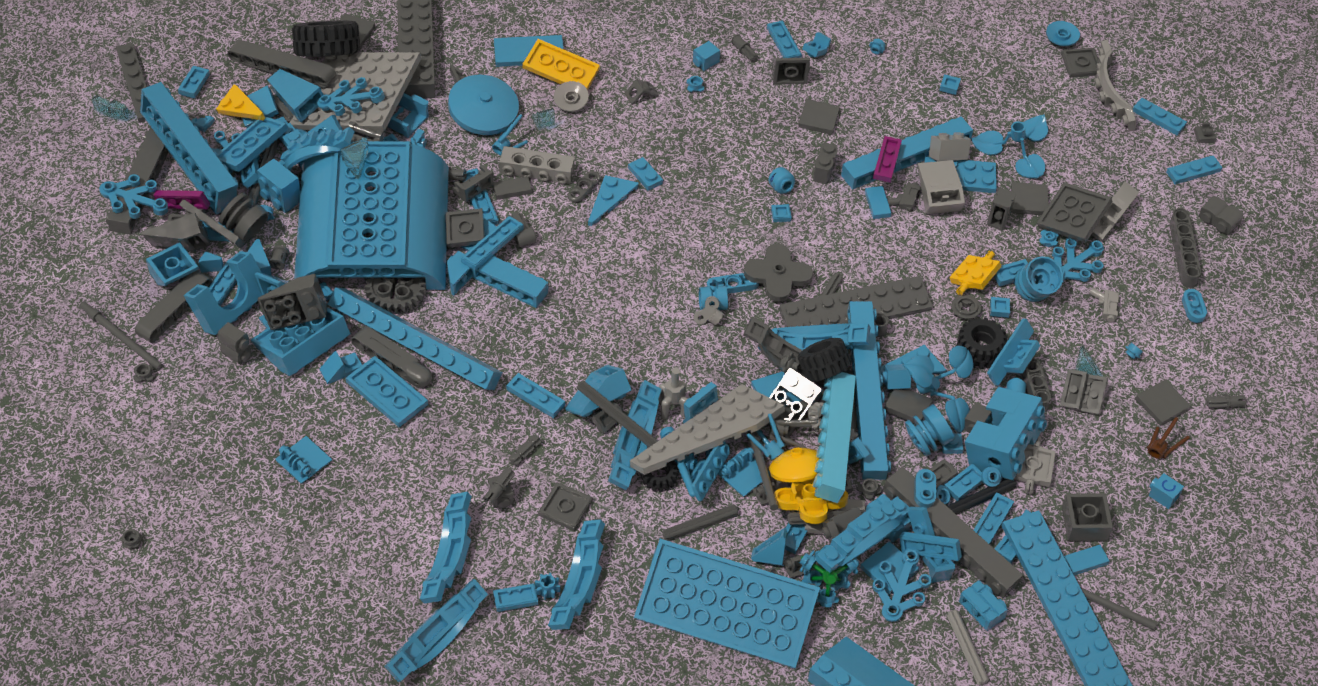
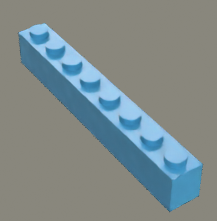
M961 116L902 140L893 173L922 162L925 157H929L931 136H939V133L953 135L954 132L964 133L965 137L971 139L973 129ZM881 149L843 164L841 176L852 190L876 180L873 179Z

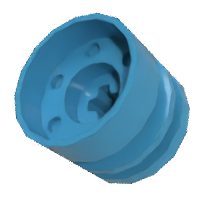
M1044 256L1031 260L1015 276L1017 292L1022 298L1030 302L1044 300L1055 293L1063 282V272L1060 265L1050 257Z
M934 404L922 411L924 421H921L916 415L913 417L916 426L910 420L904 422L913 444L926 457L931 455L928 445L934 452L938 450L935 443L936 440L945 446L956 439L947 421Z

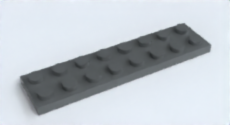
M921 276L779 305V311L785 327L848 323L847 310L849 301H872L876 314L883 313L889 319L930 311L933 308Z

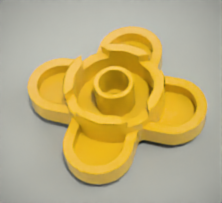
M815 478L807 481L794 482L790 488L777 489L774 494L779 509L798 510L803 521L810 524H819L827 519L828 509H840L847 505L848 492L845 490L838 503L816 497L815 487H813Z

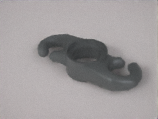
M590 171L578 179L571 193H577L579 196L572 197V194L568 193V199L572 202L582 201L592 192L593 186L597 184V180H591L590 177L595 176L600 181V174ZM585 184L589 187L587 189H582L579 186Z

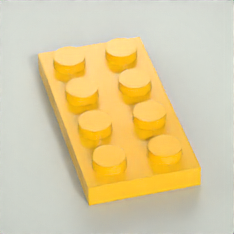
M537 39L523 62L522 68L559 84L568 81L579 82L588 90L600 70V65Z

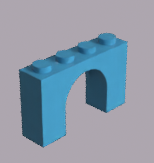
M240 251L227 261L238 285L235 298L227 306L220 307L207 286L197 284L183 295L204 332L212 335L218 334V331L227 322H235L238 316L250 310L252 305L258 301V298L263 296L255 277V273L262 272L251 253Z

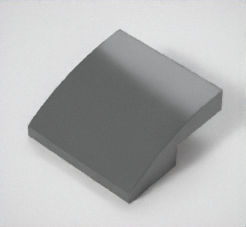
M1068 369L1060 406L1100 416L1108 385V377Z
M907 388L894 389L884 409L888 413L915 423L913 417L916 415L922 421L924 418L922 411L931 406L934 399Z

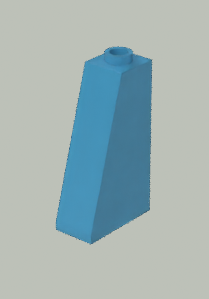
M281 69L267 79L273 92L300 122L318 108L317 102L324 95L319 86Z

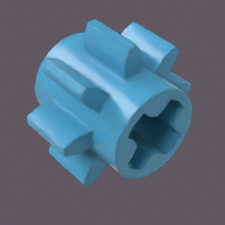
M551 573L540 574V581H535L536 594H541L544 600L550 597L554 599L555 592H560L559 578H554Z

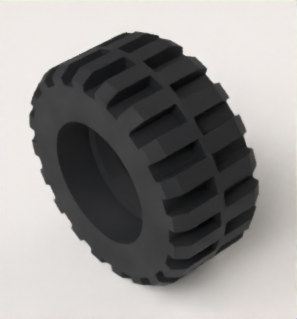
M317 21L295 24L292 27L293 51L297 56H340L354 54L360 50L359 25L356 21Z

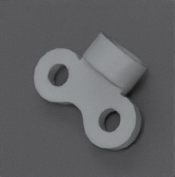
M708 297L705 301L704 309L695 312L694 321L697 324H704L708 320L713 325H716L721 320L723 312L717 309L719 307L717 297ZM702 315L703 319H699L698 316Z

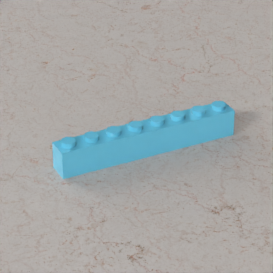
M845 372L825 379L824 382L826 390L822 400L825 403L821 409L823 417L819 425L822 431L818 437L820 446L816 453V457L819 460L815 466L817 475L813 482L816 497L835 503L839 502L845 492L856 376Z

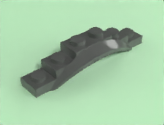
M754 317L749 320L743 336L758 343L757 346L760 347L763 354L773 365L783 370L780 368V362L783 356H787L791 352L794 353V356H796L795 360L799 363L797 357L803 350L778 336L769 328V325ZM800 367L799 371L796 372L805 377L803 370ZM848 368L842 371L851 375L853 373L852 370ZM824 379V380H820V381H811V382L824 383V382H825V379Z

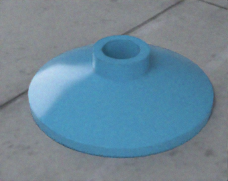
M1055 21L1049 24L1046 29L1048 39L1060 46L1074 45L1080 38L1078 28L1066 21Z

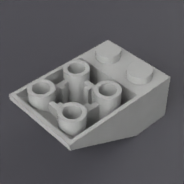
M953 160L918 163L925 213L936 214L961 211L965 205L962 184Z

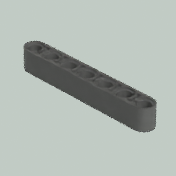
M237 40L227 52L228 57L237 63L270 73H275L281 69L321 88H326L336 75V71L330 65L244 40Z

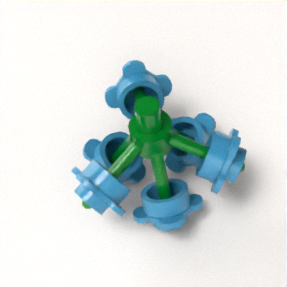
M825 545L820 551H822L829 545ZM813 550L810 555L806 553L801 557L800 564L802 567L799 571L804 572L801 582L815 584V586L819 587L822 580L827 583L826 589L819 591L816 602H820V605L823 607H832V604L839 602V598L836 597L834 591H838L840 588L848 589L851 586V583L848 581V574L851 572L854 574L858 573L857 567L859 562L857 558H854L829 573L826 569L816 565L817 561L814 559L820 551L815 552Z

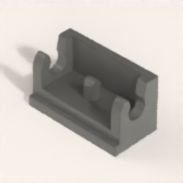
M484 165L479 166L481 170L478 171V174L462 184L458 181L454 182L453 192L463 201H469L494 185L493 172Z

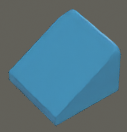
M205 252L199 259L200 271L202 273L221 271L223 268L222 257Z

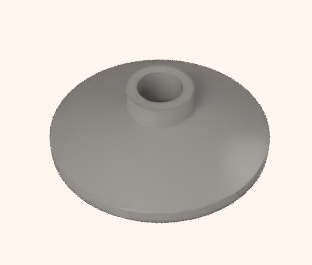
M575 81L562 83L554 92L555 104L566 112H575L582 109L589 99L587 88Z

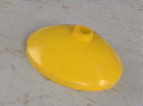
M797 447L782 453L770 464V475L782 482H802L815 478L817 475L815 466L819 460L816 457L817 450Z

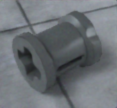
M282 245L274 246L273 256L268 261L270 267L283 270L285 268V259L290 253L289 249Z

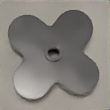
M782 244L770 245L766 250L765 259H751L747 261L743 271L747 280L753 283H760V285L763 284L768 298L777 302L787 300L791 294V287L805 286L811 282L813 270L808 264L791 261L790 250Z

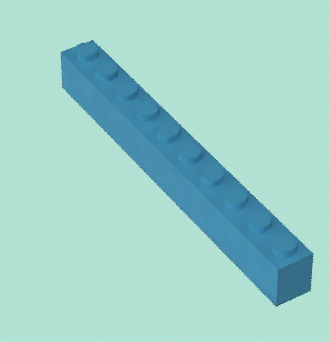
M335 287L328 302V305L486 390H495L503 372L345 288Z
M849 301L847 310L848 323L856 325L869 324L871 327L869 345H856L851 349L852 372L856 376L854 396L858 437L870 453L867 457L860 460L862 480L869 478L886 480L887 473L891 472V461H887L889 443L885 441L888 435V428L884 426L886 409H882L884 392H881L880 388L883 385V376L879 375L881 358L877 356L880 344L879 341H876L878 326L874 325V320H876L877 316L876 309H873L872 301Z

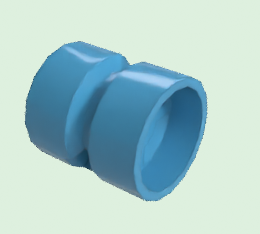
M710 286L699 287L700 310L704 309L705 301L710 296L717 297L719 300L718 310L728 309L726 286H715L714 289H711Z

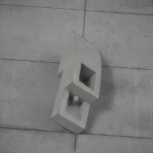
M1124 182L1112 197V204L1091 235L1101 242L1139 192L1127 182Z

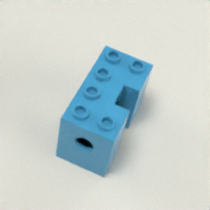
M998 387L986 406V410L992 412V424L977 421L965 440V447L969 466L974 464L982 472L987 467H995L1000 471L1001 477L1014 480L1017 473L1021 472L1022 464L1025 461L1024 450L1027 445H1034L1041 432L1046 429L1045 407L1041 397Z

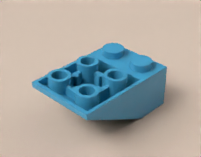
M605 365L595 370L585 380V382L609 401L621 399L626 396L627 392L631 391L624 369ZM578 390L565 410L585 417L591 415L593 410L599 406Z

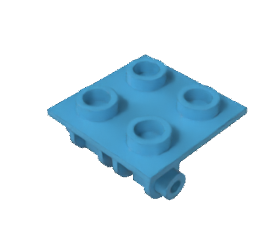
M307 436L292 447L281 446L279 449L280 456L275 459L301 484L332 461Z
M750 447L744 448L725 463L718 473L723 480L743 497L762 483L756 459L753 458L754 451Z

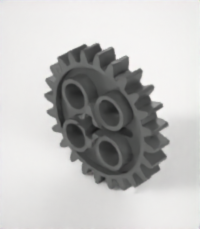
M369 277V279L365 280L366 298H369L370 302L383 309H387L389 312L395 310L396 314H398L399 310L405 313V308L407 307L413 310L412 305L419 306V301H423V295H426L425 277H398V284L397 277Z

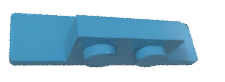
M1023 318L987 371L988 376L996 386H999L1007 372L1023 373L1040 347L1037 340H1029L1034 330L1027 319Z
M725 440L722 445L712 449L707 459L699 460L690 475L693 481L692 489L698 501H703L730 454L729 446Z

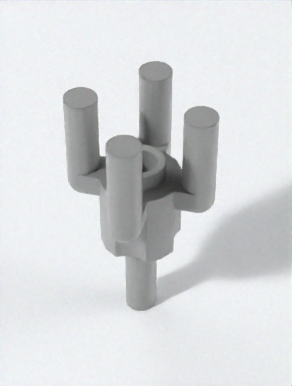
M678 368L672 369V375L668 382L659 385V388L662 389L658 399L659 403H662V419H668L671 404H680V415L685 418L684 403L688 399L685 397L686 383L679 380L680 370Z

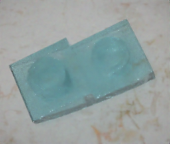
M98 95L92 98L94 110L115 120H129L128 108L123 103H119L115 99L109 103L107 99H103Z

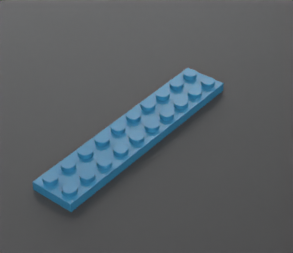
M1040 511L1003 521L1001 526L1084 686H1133Z

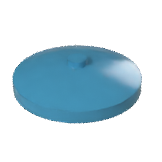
M471 75L459 80L452 87L448 98V109L453 120L463 129L480 135H494L507 130L515 121L519 110V101L514 90L504 81L489 75Z

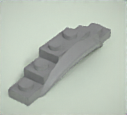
M1108 40L1101 41V48L1098 49L1099 63L1096 64L1097 77L1094 78L1095 87L1100 90V101H1104L1105 107L1111 108L1112 114L1115 113L1117 119H1122L1123 125H1127L1129 131H1135L1136 118L1132 106L1118 94L1108 76L1107 65L1112 63V50Z

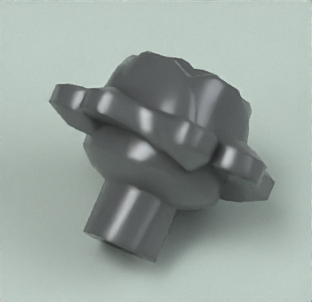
M792 352L787 356H783L780 362V368L783 369L782 372L784 374L787 373L789 368L799 371L801 367L800 363L796 362V356Z

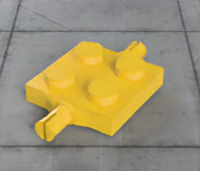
M989 250L984 257L968 255L949 277L951 283L960 285L956 290L958 295L961 294L962 296L969 288L983 290L1001 268L1000 261L992 260L995 256L993 251Z

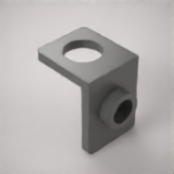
M638 79L625 92L627 99L633 105L643 93L654 97L659 96L650 82ZM636 88L637 94L632 98L631 92Z

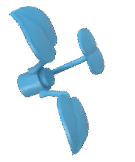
M1044 114L1024 122H1014L1011 125V132H1007L1004 141L1003 136L997 131H986L972 138V143L977 150L987 155H997L1002 152V145L1006 144L1011 137L1013 141L1021 142L1024 157L1016 162L1015 169L1017 173L1025 178H1039L1045 172L1044 160L1037 154H1031L1027 157L1024 139L1029 138L1031 141H1040L1047 136L1048 126Z
M963 346L953 347L949 352V363L953 369L936 377L932 374L934 364L929 357L920 355L911 358L904 364V367L915 381L917 390L921 394L930 393L931 396L936 395L950 399L945 405L946 414L956 432L961 433L965 428V417L970 411L968 404L962 398L955 399L954 396L936 391L940 387L939 379L955 372L959 378H966L971 374L973 359L969 350Z

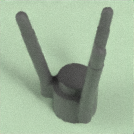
M774 420L781 440L800 448H805V446L783 437V435H788V427H812L811 424L818 423V420Z

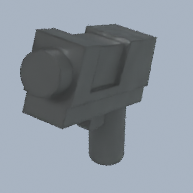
M917 182L907 183L903 195L898 194V198H887L889 206L899 205L898 209L912 211L921 186Z

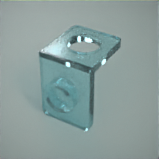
M554 108L532 114L538 130L555 125Z

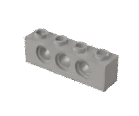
M504 146L499 161L500 173L508 176H528V178L540 179L542 181L570 184L574 172L575 157Z

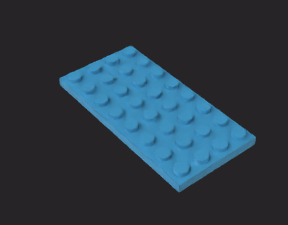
M660 539L634 619L796 669L820 587Z

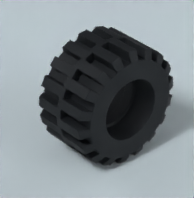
M976 317V320L970 319L963 324L956 346H963L969 350L973 359V368L979 366V369H983L986 366L988 369L1007 343L1006 331L1002 329L1000 324H996L994 320L990 321L985 317L984 319ZM975 341H983L986 342L988 345H982Z
M828 338L806 347L797 357L803 373L809 381H820L833 377L844 371L851 363L850 356L841 338Z

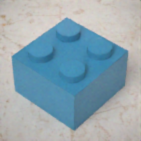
M272 159L257 170L260 194L265 200L271 201L276 209L287 213L300 203L298 177L277 160Z

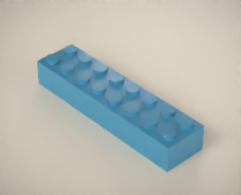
M162 82L143 88L141 91L140 113L196 189L204 192L213 212L216 215L222 213L225 207L237 196L238 182L236 178L230 175L227 166L221 163L218 154L210 148L208 141L201 136L197 126L192 124L188 114L183 112L179 102L174 100L170 90L165 88Z

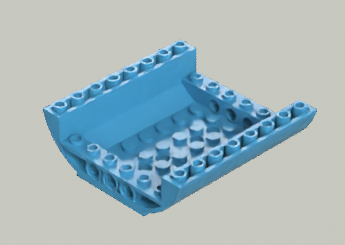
M351 141L350 145L338 152L317 155L306 159L302 166L294 279L311 274H316V277H425L426 290H445L446 212H448L449 167L445 161L426 148L410 144V141ZM370 171L376 172L373 176L367 175ZM367 187H375L373 191L366 190ZM367 217L374 218L371 222L364 221ZM365 233L373 234V236L369 238H366L363 235Z

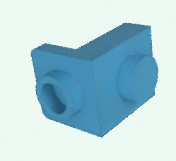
M817 32L814 40L804 43L802 49L814 58L825 55L831 43V38L821 32Z

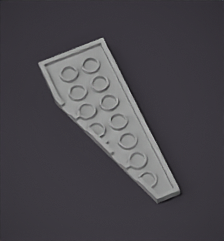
M741 384L631 459L630 467L645 475L665 467L667 462L677 459V461L685 459V455L690 453L696 455L722 445L724 440L731 437L734 439L742 437L741 433L749 430L751 433L758 431L770 422L768 414H772L773 419L785 412L784 405Z

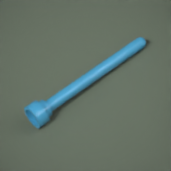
M673 427L663 428L660 432L661 439L675 429ZM675 459L689 495L696 497L692 489L693 481L684 460L677 461Z

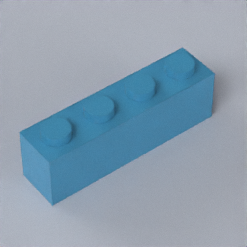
M495 255L476 271L472 269L474 279L535 308L539 306L548 294V282L543 278L530 274L528 271L505 262Z

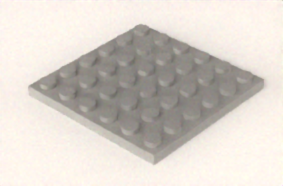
M357 52L348 55L325 57L322 63L333 67L336 75L326 88L320 87L324 95H330L340 88L339 83L343 80H348L351 88L356 85V80L361 77L366 79L368 85L357 93L369 92L371 88L379 87L385 95L384 100L379 103H373L370 98L356 100L362 106V110L359 113H353L350 108L342 104L345 108V113L341 116H336L342 129H346L349 122L353 121L359 126L374 131H385L422 59L420 52ZM318 107L302 122L293 116L289 123L294 128L311 130L331 115H335L332 110L323 111Z

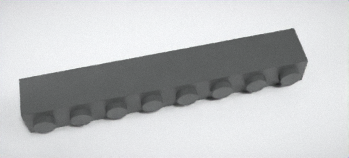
M151 126L148 133L144 135V141L142 146L140 145L136 158L132 160L130 171L125 176L126 181L130 175H138L140 177V185L137 187L130 186L122 190L127 191L145 186L148 180L156 181L169 151ZM147 192V193H144V194H140V195L148 198L149 195H150V192ZM117 196V199L123 203V211L115 213L111 209L110 213H107L106 223H108L110 231L131 235L139 218H131L124 199ZM134 202L135 206L140 208L141 213L144 205Z
M901 467L885 481L883 491L890 499L899 497L909 507H920L914 499L915 477L904 467ZM936 497L933 506L927 508L935 536L959 539L962 555L959 560L960 563L968 567L979 580L987 584L994 594L1004 598L1019 584L1023 574Z

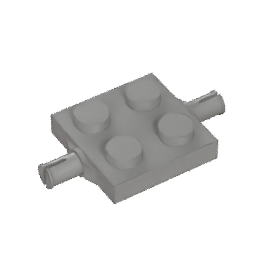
M1040 435L1034 445H1027L1024 450L1025 461L1022 464L1021 472L1017 473L1014 480L1026 483L1024 491L1028 493L1029 490V494L1033 493L1034 484L1050 487L1056 451L1040 446Z

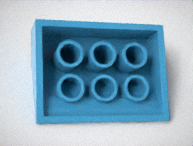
M327 307L326 318L270 330L269 327L252 338L251 342L280 371L291 376L305 365L313 362L315 358L327 352L331 347L343 341L344 338L350 335V331L344 316Z
M847 636L817 660L810 668L808 681L815 686H915Z

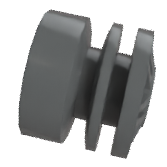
M240 193L225 207L219 217V223L223 226L226 225L228 230L235 228L234 234L246 243L264 226L269 217V212L260 205L253 207L254 200L248 199L246 193Z

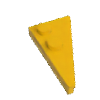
M235 84L216 108L217 112L223 115L257 120L265 119L263 112Z

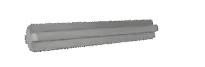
M949 611L947 617L977 684L983 685L988 683L989 678L959 611Z

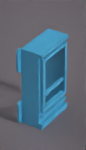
M404 93L398 104L401 108L391 117L387 127L409 138L429 117L428 101L417 95H412L411 97ZM404 109L411 111L403 121L396 118Z

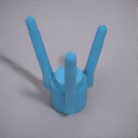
M522 114L515 119L511 126L492 145L493 151L501 156L504 146H510V141L506 137L522 118ZM525 140L513 146V148H520L527 144L528 141Z
M768 414L777 443L775 440L769 442L760 429L756 432L766 444L765 446L759 443L750 433L747 434V437L766 457H770L773 460L784 453L782 447L785 445L780 438L772 414Z

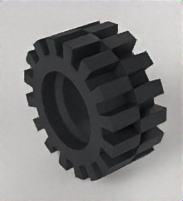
M674 460L667 462L665 467L660 468L667 472L665 477H655L652 475V472L645 475L641 473V480H643V484L646 485L647 489L652 487L653 492L659 489L660 493L663 492L664 488L665 491H669V486L671 488L674 487L678 474L677 464H675Z

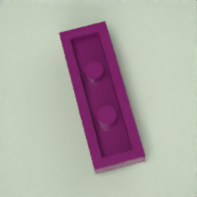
M884 136L873 179L891 183L902 143L901 139Z
M156 190L153 195L155 199H164L168 203V208L183 209L179 205L182 200H186L198 209H208L210 206V202L203 191Z

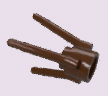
M1178 417L1174 418L1161 439L1158 440L1156 438L1160 428L1156 427L1152 439L1147 446L1148 453L1152 457L1166 459L1171 452L1190 439V436H1186L1171 448H1167L1168 444L1165 440L1178 421Z

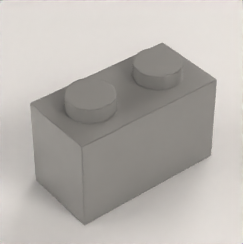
M954 132L953 135L939 133V136H931L929 157L937 161L968 160L971 139L965 137L964 133Z

